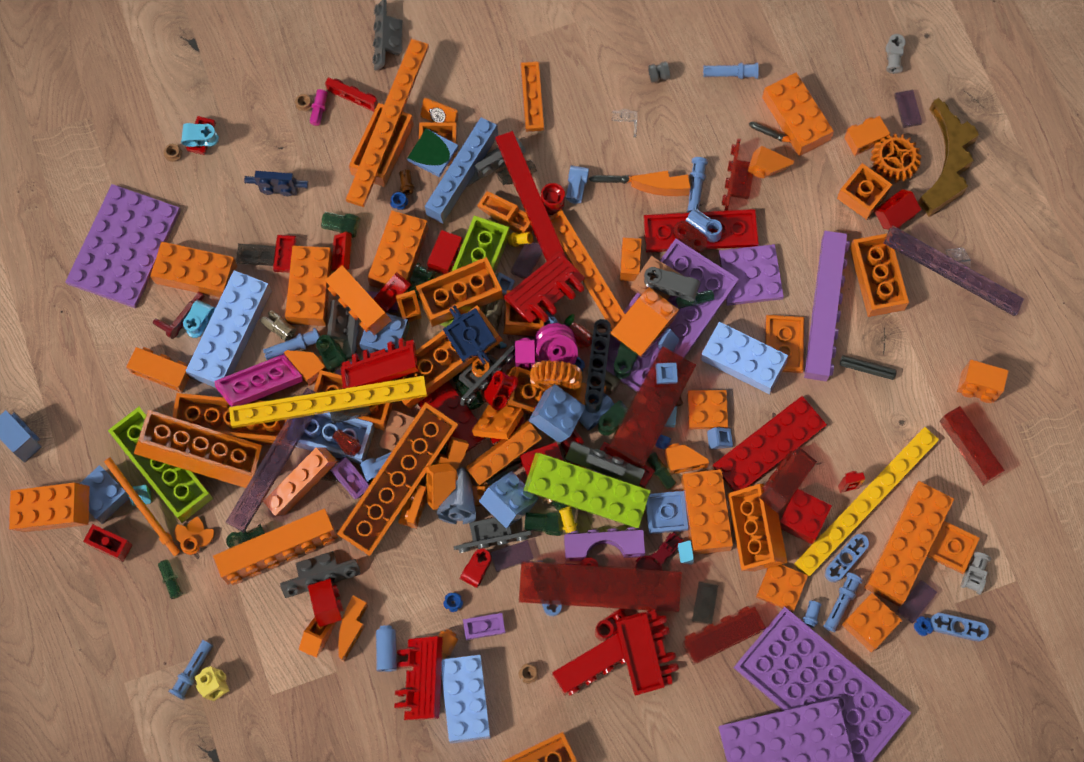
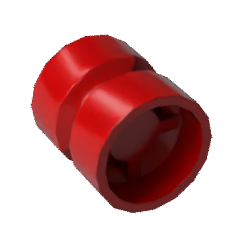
M557 183L546 184L541 190V199L547 213L554 215L561 210L563 211L565 207V191Z

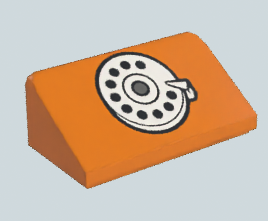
M428 98L423 99L420 113L422 118L432 122L457 123L459 119L458 110Z

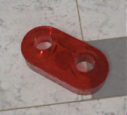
M680 221L675 225L673 234L676 239L698 253L706 249L707 237L686 221ZM680 231H685L686 234L682 235ZM699 242L701 245L696 246L694 243Z

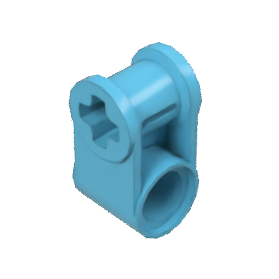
M183 124L181 144L188 147H211L218 143L219 136L212 125Z
M198 299L193 303L191 310L183 321V326L190 337L198 338L203 334L215 311V307Z

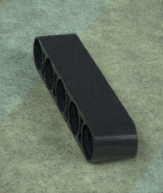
M605 319L597 320L593 329L585 394V408L590 413L599 412L603 402L611 324ZM603 328L606 330V332L601 333L598 331V329ZM597 346H602V347H604L605 349H604V350H597L596 347H597ZM598 363L601 364L602 367L595 368L593 365ZM593 381H597L600 383V385L594 386L591 383ZM596 399L598 403L591 404L589 400Z

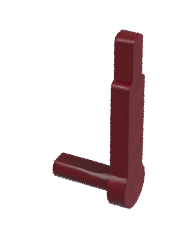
M198 292L171 325H167L157 318L154 319L153 325L164 330L166 336L174 339L183 327V321L191 310L193 303L197 299L202 301L204 294Z

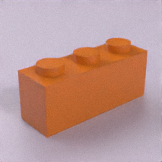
M143 347V349L135 348L126 366L130 373L178 392H183L190 378L186 373L188 364L179 360L177 363L171 361V358L164 354H160V356L153 354L154 352L146 347Z

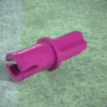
M317 90L314 104L311 105L312 113L309 122L313 126L320 125L323 112L326 110L325 102L328 92L325 90Z

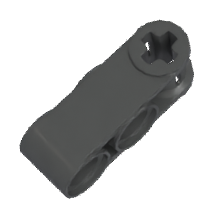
M656 267L648 268L644 274V283L647 287L687 301H695L701 284L695 278L685 277ZM652 275L656 276L653 281L650 280Z

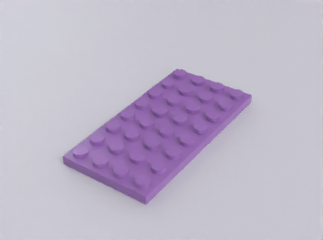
M678 239L674 240L660 261L685 277L699 280L701 284L695 301H687L677 296H670L668 299L671 304L679 309L673 323L668 327L679 338V342L672 354L668 355L658 349V342L664 332L642 356H639L610 334L606 370L620 378L622 383L651 402L656 400L666 385L657 384L656 364L676 363L678 368L739 281L737 277ZM637 293L634 296L632 301L624 310V314L627 313V311L631 308L635 301L641 296L639 293ZM599 346V347L597 348V350H604V349H605V348L602 347V346ZM598 363L595 364V365H597V366L600 367V368L602 367L601 364H598Z
M786 607L780 611L733 667L783 711L838 698L854 762H872L911 714L910 711Z

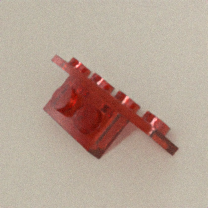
M738 138L736 144H732L730 155H734L733 161H729L727 172H731L730 178L726 177L724 188L728 189L727 195L723 194L721 205L725 206L724 211H728L731 196L749 199L753 173L748 171L750 162L737 160L741 141Z

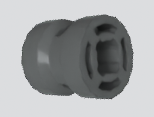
M667 61L661 62L659 65H648L649 77L652 83L658 82L659 79H670Z

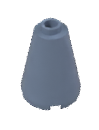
M457 468L458 480L456 481V488L438 507L437 514L440 520L450 524H456L457 521H463V524H468L476 519L471 477L466 469Z

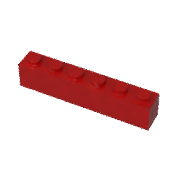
M660 624L657 626L650 627V629L653 630L657 628L665 627V625ZM619 633L552 672V676L564 696L567 694L570 696L580 691L579 687L586 683L588 686L598 680L596 678L602 673L607 675L614 670L613 666L621 663L623 665L626 663ZM664 635L662 637L654 638L653 640L662 638L663 641L666 639V637Z

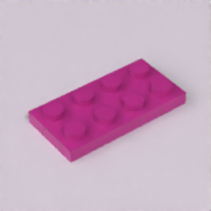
M283 354L215 381V387L228 404L234 407L245 405L302 382V375Z

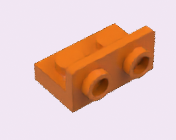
M418 485L403 506L398 521L399 524L417 529L426 503L425 486Z

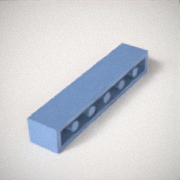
M482 117L479 119L424 206L428 217L442 224L444 223L474 175L475 164L484 159L493 145L495 137L498 136L496 124Z

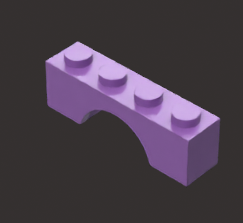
M635 527L627 528V531H619V529L613 528L608 529L607 532L589 530L587 531L588 533L580 534L579 531H573L564 534L566 562L582 561L587 557L592 548L600 544L615 546L621 551L624 558L643 557L645 555L643 530Z

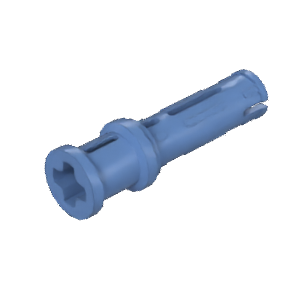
M755 62V64L740 63L738 65L720 66L703 65V77L738 76L740 79H743V77H755V79H758L759 65L758 62Z
M694 157L691 161L693 167L689 175L691 188L688 213L694 209L699 211L702 184L706 179L705 168L708 164V160L702 157Z
M313 328V331L305 334L299 333L296 338L263 349V352L265 353L266 360L283 355L286 350L294 351L299 348L305 350L307 346L316 343L321 344L322 341L317 328Z
M847 573V579L843 587L839 588L840 595L823 626L831 632L836 631L850 600L855 599V593L859 585L864 581L855 574Z
M204 640L201 641L184 672L178 674V680L174 687L169 689V693L185 700V694L189 687L194 685V677L213 645ZM201 652H202L201 657L199 658L198 662L196 663L195 667L193 668V665L195 664L196 660L198 659L199 655H200Z

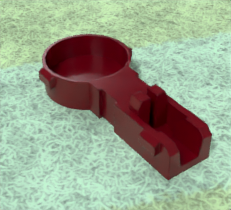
M676 532L670 533L666 537L667 539L656 553L654 552L651 556L639 557L635 561L637 562L635 574L641 582L653 583L662 577V565L665 560L678 549V543L684 542L683 539L677 536Z

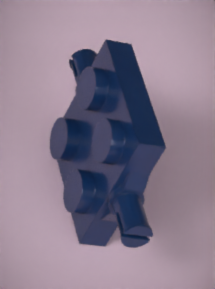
M255 170V177L245 175L244 178L245 184H256L260 192L266 195H272L273 193L283 196L297 195L298 188L308 189L309 185L308 180H297L294 178L293 173Z
M453 306L454 310L450 308L449 311L455 319L450 325L443 328V331L463 362L478 356L483 365L487 364L485 360L490 362V359L484 351L497 342L476 308L461 315L457 306Z

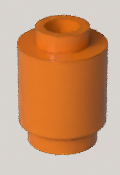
M448 629L445 632L440 631L438 635L443 637L442 659L450 657L458 642V639L455 638L457 634Z

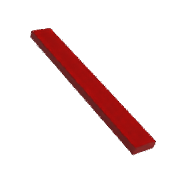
M510 131L496 136V143L546 262L558 252L566 258L514 132Z

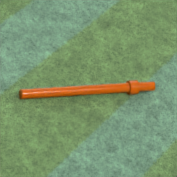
M111 457L106 459L104 463L158 534L160 542L163 545L165 544L175 557L180 553V550L171 540L173 538L170 533H166Z

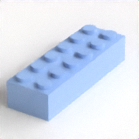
M235 270L233 271L186 369V373L190 378L215 387L216 380L233 374L272 292L268 283Z

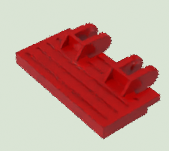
M558 252L504 296V300L530 324L537 317L546 322L548 316L540 306L542 305L550 314H556L557 309L554 304L563 298L564 294L571 300L576 297L574 291L567 284L569 283L581 293L585 289L581 283L585 280V277Z
M400 338L398 349H395L392 341L388 342V352H386V349L369 353V350H364L363 360L361 361L357 353L352 354V364L350 361L342 363L343 389L387 382L418 372L415 341L412 339L405 342L404 338Z
M652 609L616 619L634 695L651 692L673 684L669 673L677 671L679 669L678 664L672 663L659 666V664L674 660L676 654L674 652L665 653L662 638L653 640L654 638L669 634L670 630L668 627L650 629V627L665 623L667 621L666 616H656L655 610Z
M432 636L408 639V648L414 649L397 650V655L408 656V661L398 662L397 668H413V670L406 671V688H412V690L395 691V696H406V702L395 703L394 708H411V711L404 712V720L439 719L443 637Z

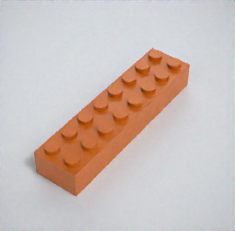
M425 402L337 532V535L370 556L425 475L426 466H430L458 424Z

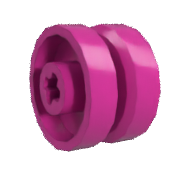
M551 323L541 327L534 338L536 360L538 362L548 360L563 361L573 365L578 356V349L572 330L560 323Z

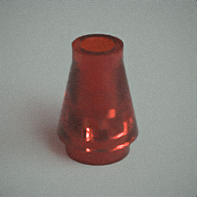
M340 429L333 434L332 438L346 455L353 457L360 451L362 445L358 439L344 433Z

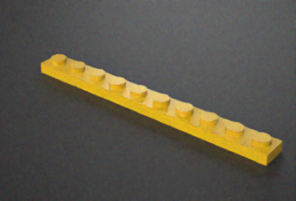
M424 376L234 406L229 407L231 427L237 428L427 397Z
M924 427L805 551L794 565L804 574L808 575L809 578L939 439Z

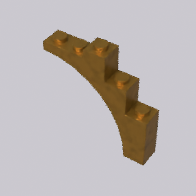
M939 97L932 102L929 110L936 118L943 134L945 161L939 179L918 201L919 206L929 217L965 193L968 185L966 180L959 175L969 169L974 161L970 152L965 151V149L975 143L979 136L975 126L971 125L968 121L961 124L959 118L952 114L948 105L942 102Z

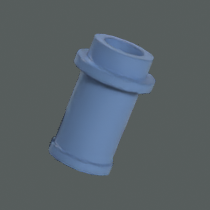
M809 601L806 615L802 618L808 627L814 628L818 624L817 617L821 607L819 602Z

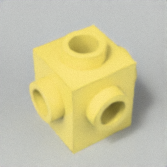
M210 666L204 668L200 674L195 676L197 690L202 694L203 698L215 701L230 691L225 681L227 679L226 675L221 669Z

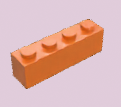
M340 266L325 279L329 285L327 289L334 297L336 295L340 297L338 299L339 303L344 308L349 307L351 309L349 314L355 320L359 318L362 321L359 325L366 333L370 330L375 336L392 321L343 266Z
M526 421L512 432L508 440L502 439L465 468L480 486L542 438L533 425Z
M316 447L263 501L264 504L275 516L286 515L338 461L326 447Z

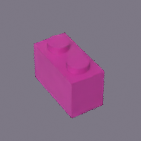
M521 338L519 341H515L516 367L531 371L532 365L535 364L534 340Z

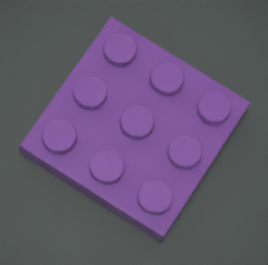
M775 244L719 250L721 268L739 279L726 298L727 306L783 299Z

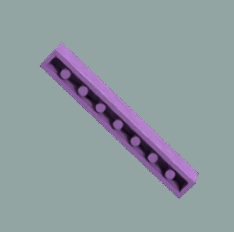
M824 231L822 236L804 378L827 382L829 376L833 375L834 365L831 364V360L835 358L836 347L833 344L834 340H837L839 329H836V322H839L841 311H838V304L841 305L843 299L840 287H843L845 282V276L842 275V271L847 266V258H844V255L849 249V241H846L847 234Z

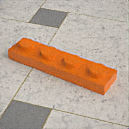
M539 61L521 63L525 129L526 132L544 131Z

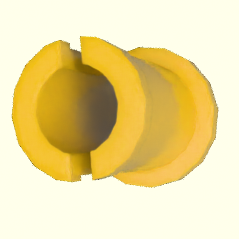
M513 232L509 235L508 242L513 247H518L522 244H532L533 235L531 232L519 234Z
M571 507L560 509L559 512L564 525L562 529L566 533L576 531L578 524L574 521Z

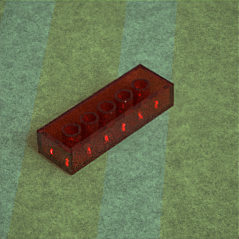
M662 346L650 365L606 451L642 468L690 379L696 364ZM676 363L678 382L676 384H657L656 364Z

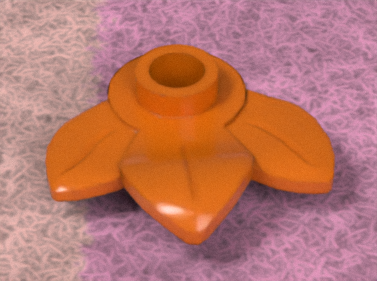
M195 517L186 527L177 524L174 534L175 538L181 543L182 551L187 555H194L200 550V547L207 546L212 541L214 530H204L201 519ZM194 543V547L189 549L188 544Z

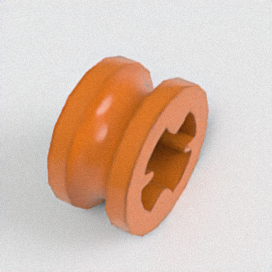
M479 358L474 360L472 364L473 374L476 377H482L489 370V362L485 360L487 364L483 365ZM477 365L484 366V371L481 369L477 370Z

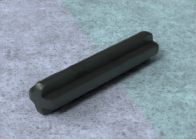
M845 355L840 360V366L894 380L897 372L896 369Z

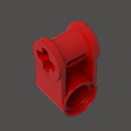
M502 371L495 372L483 394L485 400L493 409L501 410L506 406L507 401L517 387V377L505 375Z
M483 548L476 550L469 563L465 566L460 580L478 588L491 563L489 551ZM485 554L487 561L479 563L478 556L482 557Z
M623 607L597 624L595 636L598 640L605 641L618 633L615 620L627 617ZM602 626L607 627L609 634L602 635L599 632V628Z

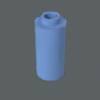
M390 625L380 626V629L376 630V662L378 672L397 670L396 630L392 629Z

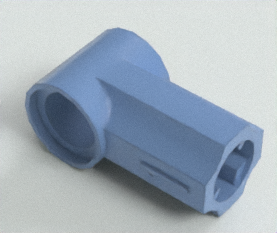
M570 166L569 185L566 193V200L570 203L577 204L582 202L589 168Z
M697 209L690 212L686 219L688 225L705 235V238L710 242L720 240L722 225L718 220L710 219ZM710 229H716L717 232H716V233H711V232H709V230H710Z
M604 393L601 410L597 413H590L585 408L579 422L589 431L599 423L600 418L610 411L615 404ZM595 400V401L592 402L591 404H596V403H598V401Z
M390 453L377 459H367L359 465L367 483L372 482Z

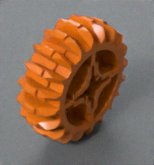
M896 133L893 137L888 135L886 139L882 138L879 142L875 143L874 149H872V168H877L875 172L877 174L882 173L881 177L883 178L885 176L888 177V181H891L893 178L896 183L899 179L904 182L906 178H912L921 165L920 148H915L916 142L910 143V137L907 140L904 139V134L901 137H898ZM888 149V154L883 158L882 152ZM909 158L910 164L904 168V161Z
M548 360L536 362L532 365L530 371V382L533 386L542 390H547L556 384L565 392H574L581 386L582 371L576 365L563 361Z

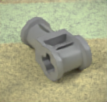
M900 34L892 35L885 48L887 60H889L886 71L892 74L903 71L901 57L903 55L905 39Z
M974 552L972 566L967 568L960 587H967L980 595L986 583L988 572L985 569L987 563L991 561V557L981 552Z

